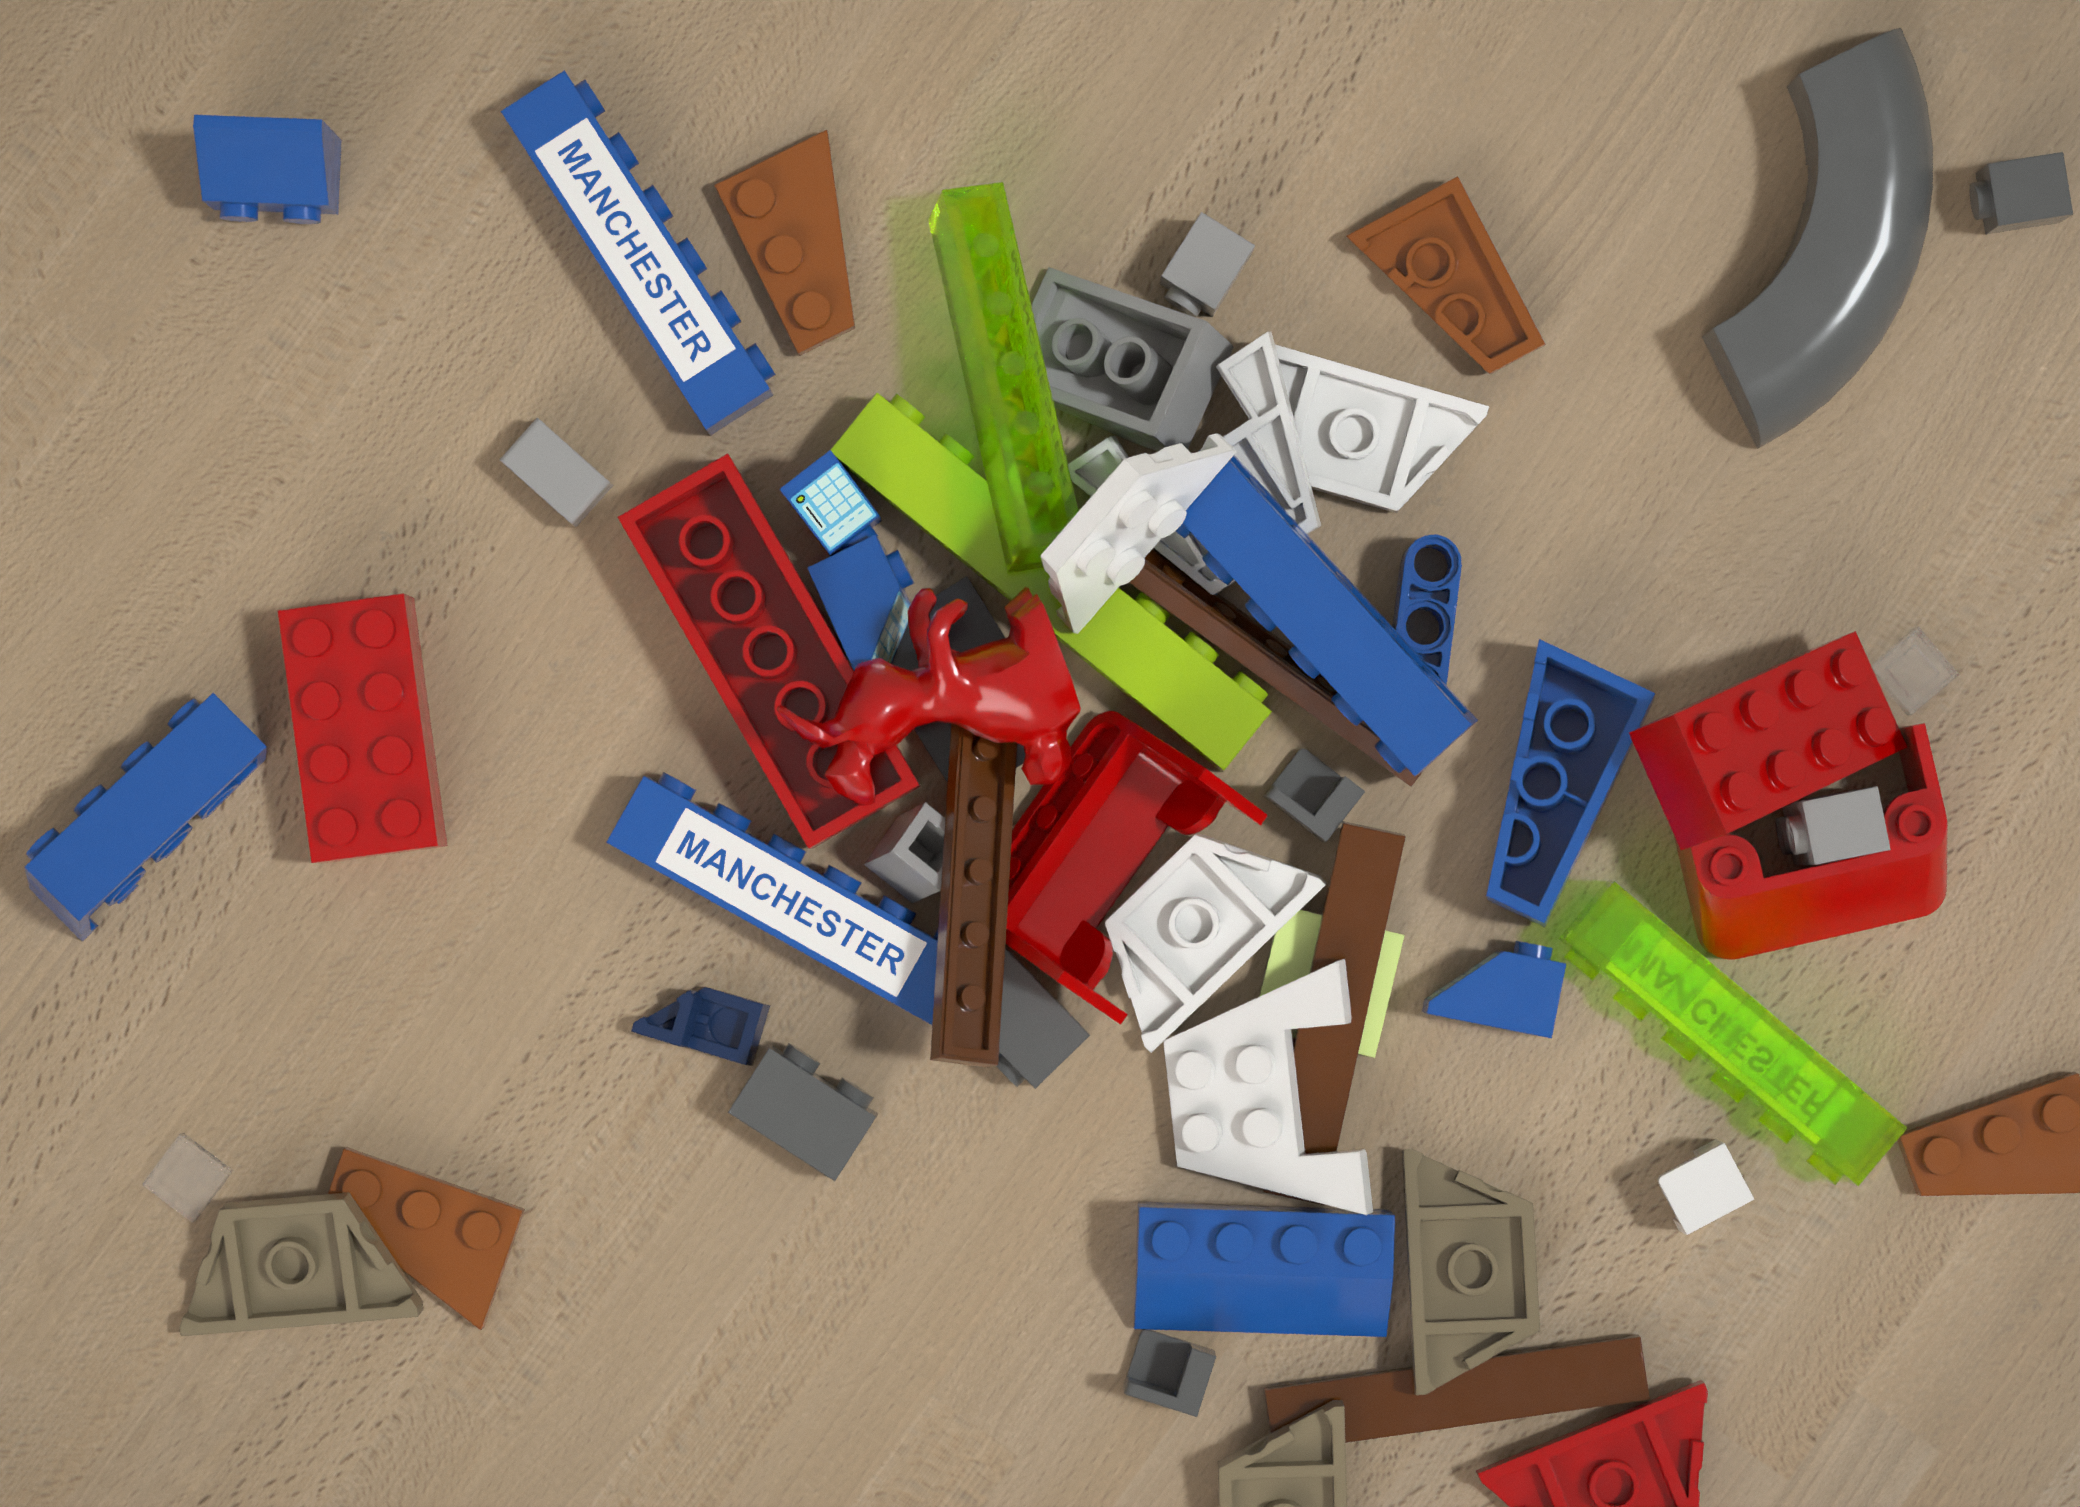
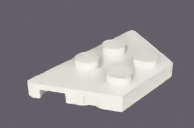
M1275 345L1311 487L1321 492L1397 513L1486 417L1489 406Z
M1220 434L1209 435L1201 450L1192 454L1182 443L1165 447L1154 454L1143 453L1125 458L1041 554L1044 570L1050 575L1048 584L1051 593L1062 605V607L1056 610L1057 615L1073 633L1078 634L1119 586L1130 582L1140 573L1145 564L1144 558L1161 538L1171 535L1181 526L1186 518L1187 508L1235 455L1237 451Z
M1196 833L1105 921L1113 950L1117 954L1122 969L1121 975L1128 997L1132 1000L1141 1028L1144 1046L1150 1053L1326 885L1321 876Z

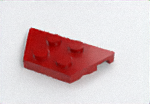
M1699 1380L1476 1470V1473L1481 1483L1495 1493L1509 1507H1699L1700 1491L1698 1490L1699 1471L1702 1468L1704 1442L1702 1441L1704 1406L1707 1403L1708 1390L1705 1383Z

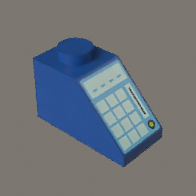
M831 450L780 488L786 500L830 556L875 534L878 538V534L873 527L882 521L880 515Z
M875 534L808 567V571L854 671L858 663L876 658H882L892 664L908 625L907 610L911 602L904 588L914 584V580L899 550L897 549L887 554Z
M1515 941L1513 953L1497 950L1425 998L1422 1012L1552 1038L1566 963L1551 961L1553 951L1551 947Z

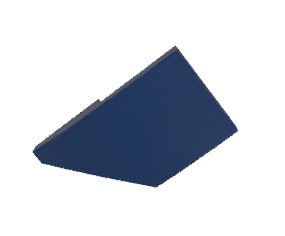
M704 987L699 991L689 990L677 997V1001L649 1017H642L633 1023L631 1032L676 1046L688 1047L743 1065L753 1066L770 1005L714 988Z

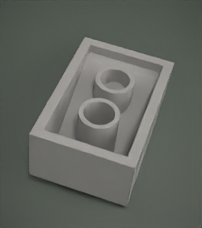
M1048 267L1030 310L1052 407L1130 442L1155 451H1160L1165 447L1182 443L1188 449L1221 377L1216 366L1229 358L1234 346L1205 320ZM1025 318L1024 320L1025 324L1022 327L1023 332L1028 325L1027 318ZM1027 331L1026 336H1025V343H1026L1027 352H1028V354L1030 355V351L1028 350V347H1027V338H1028V336H1029L1030 339H1031V349H1032V351H1033V342H1032V337H1031L1030 332ZM1018 335L998 381L1007 387L1032 397ZM1035 354L1033 355L1030 361V366H1032V364L1034 366V381L1037 375L1039 374V368H1037L1036 370L1034 365V360L1036 359ZM1040 377L1039 381L1037 382V384H1036V386H1035L1036 392H1037V396H1038V400H1039V395H1038V391H1037L1038 388H1039V393H1040V397H1041V391H1040V387H1039L1040 384H1041V387H1042L1043 396H1045V395H1044L1043 386H1042V382H1041V377Z

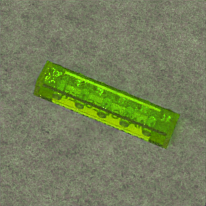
M1004 183L944 189L941 191L928 220L1007 573L1044 568L1041 554L1079 511Z
M1606 881L1558 938L1570 948L1563 957L1568 963L1591 981L1599 973L1619 989L1612 997L1619 1006L1639 1022H1642L1649 1015L1663 1026L1667 1031L1660 1039L1670 1049L1688 1063L1696 1055L1715 1070L1714 1074L1709 1078V1081L1737 1104L1746 1096L1764 1111L1757 1121L1786 1145L1793 1137L1812 1152L1806 1162L1833 1185L1836 1186L1841 1178H1843L1848 1183L1859 1186L1907 1129L1897 1118L1615 881Z

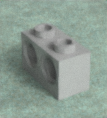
M1878 787L1853 789L1798 800L1782 807L1784 817L1776 818V832L1780 849L1783 855L1792 854L1794 865H1817L1891 850Z

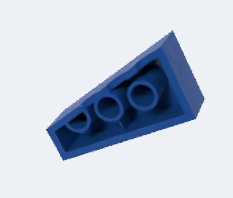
M1541 639L1538 642L1486 896L1488 901L1545 927L1633 746L1629 732L1642 727L1654 702L1655 693Z
M214 693L201 704L194 698L182 706L169 720L167 725L172 731L155 747L149 741L139 746L121 765V769L125 774L107 790L100 784L91 790L74 808V812L79 816L61 833L55 828L50 829L27 851L26 855L31 861L24 868L29 889L82 942L98 927L90 916L104 902L108 906L116 902L121 904L139 886L137 883L146 873L142 865L150 857L156 863L167 858L191 832L193 827L188 822L196 814L202 820L209 817L266 760L267 746Z

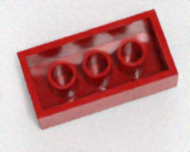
M403 593L279 610L278 618L311 863H330L448 846L414 598Z
M1856 631L1805 651L1629 732L1681 851L1729 834L1907 748Z

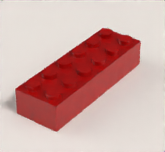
M729 454L722 456L617 517L808 849L819 846L921 787L898 745L875 755L870 762V773L875 788V803L865 806L838 794L824 775L837 752L838 744L822 748L803 739L778 713L777 706L783 705L797 716L821 724L833 719L854 670Z

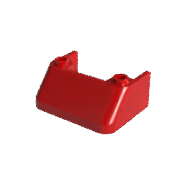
M1116 711L1100 713L1086 724L1071 745V763L1066 774L1056 783L1043 785L1012 829L1005 944L1121 1025L1128 1014L1094 990L1100 980L1107 974L1113 956L1112 943L1107 936L1096 929L1168 826L1183 835L1196 834L1213 823L1225 803L1259 825H1262L1268 815L1208 769Z
M1925 723L1899 728L1907 745V748L1899 751L1908 792L1892 799L1883 812L1891 850L1764 878L1759 856L1755 848L1742 837L1726 834L1682 851L1675 839L1696 934L1701 946L1709 954L1728 960L1745 958L1924 917L1933 913L1941 906L1947 892L1948 821Z

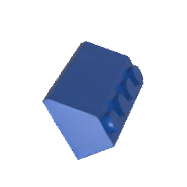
M1138 1202L1134 1329L1387 1337L1393 1285L1395 1215L1390 1210L1373 1209V1213L1364 1215L1340 1208Z

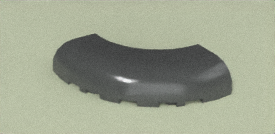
M1901 28L1876 36L1798 74L1787 86L1803 133L1806 165H1808L1806 198L1803 202L1796 232L1779 269L1762 291L1735 316L1715 326L1702 336L1757 449L1795 428L1828 403L1857 374L1880 344L1904 302L1917 270L1928 230L1932 200L1933 142L1928 105L1917 64Z

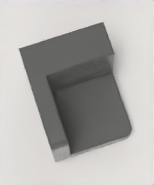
M1300 749L1267 790L1264 797L1320 841L1327 842L1365 791L1346 776L1341 777L1308 750Z
M1143 1329L1140 1332L1123 1385L1124 1394L1197 1417L1215 1363V1351L1154 1330Z

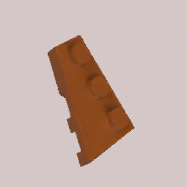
M825 130L715 185L799 356L855 329L828 131Z
M1458 176L1346 236L1489 374L1546 345Z
M2071 1072L1896 1134L1895 1136L1916 1194L1920 1196L2080 1193L2079 1074Z
M349 1147L344 1148L328 1194L349 1192L400 1268L474 1326L482 1330L487 1321L525 1209Z

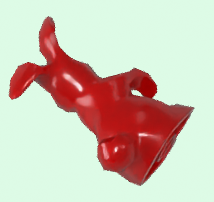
M1025 587L1004 607L1011 626L1008 637L959 652L951 649L948 634L951 625L965 614L968 609V603L961 599H954L937 610L930 621L929 614L935 606L937 598L931 588H922L915 595L907 610L909 635L917 654L918 668L911 671L892 665L882 658L858 663L834 718L822 724L801 718L783 705H778L777 711L803 739L822 748L838 744L837 752L824 775L838 794L859 805L866 806L875 803V788L870 773V762L873 757L898 745L915 727L935 721L957 724L967 731L995 743L1015 742L1022 745L1025 751V758L1021 769L1030 785H1050L1056 783L1066 774L1071 763V747L1066 738L1067 730L1080 713L1081 707L1050 619L1037 594L1032 596L1029 588Z

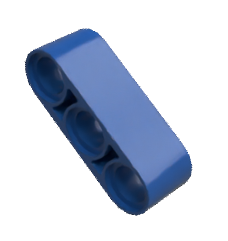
M1434 534L1425 535L1415 540L1403 553L1399 568L1392 627L1447 686L1462 563L1461 554L1457 546L1447 537ZM1433 548L1444 555L1447 561V571L1442 580L1429 582L1423 580L1417 574L1414 568V559L1419 550ZM1425 610L1436 617L1439 623V634L1433 643L1422 645L1414 642L1409 637L1406 631V622L1412 612Z

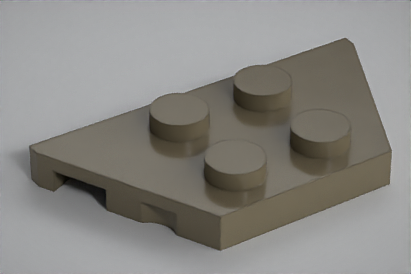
M1414 1149L1402 1150L1414 1395H1426L1540 1331L1534 1207L1532 1202L1508 1191H1502L1484 1183L1479 1178L1446 1166Z
M347 1192L226 1203L219 1210L210 1236L211 1244L208 1253L200 1265L195 1280L197 1285L188 1312L183 1316L179 1328L181 1336L411 1318L418 1317L424 1308L421 1297L356 1201Z
M1332 1400L1218 1461L1219 1507H1347L1345 1411L1343 1400Z

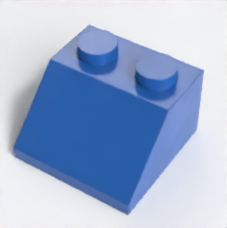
M194 115L193 129L202 201L213 210H220V219L253 222L258 221V212H283V221L319 224L321 223V214L338 215L342 140L322 119Z

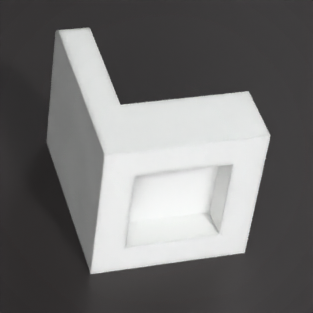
M1716 1139L1694 1150V1158L1658 1177V1184L1676 1216L1673 1220L1678 1230L1686 1235L1754 1200L1725 1143Z

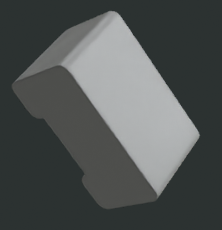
M539 418L532 422L499 459L575 527L581 523L614 486Z

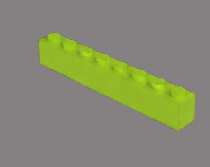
M876 393L831 448V451L842 466L1009 601L1025 587L1029 588L1032 596L1037 594L1046 609L1055 636L1061 643L1218 770L1223 772L1272 712L1262 704L1269 694L1239 671L1231 679L1213 663L1219 654L1191 631L1182 639L1164 625L1170 614L1143 592H1140L1134 600L1118 588L1078 634L1073 633L1057 615L1056 610L1062 607V605L1051 593L1048 584L1050 575L1044 570L1041 560V554L1064 528L1045 513H1042L1035 520L1018 507L1017 504L1023 498L1022 494L996 473H993L988 481H986L971 469L968 464L974 456L952 437L945 433L939 441L935 440L919 427L925 416L901 396L895 394L890 402H888L879 393Z

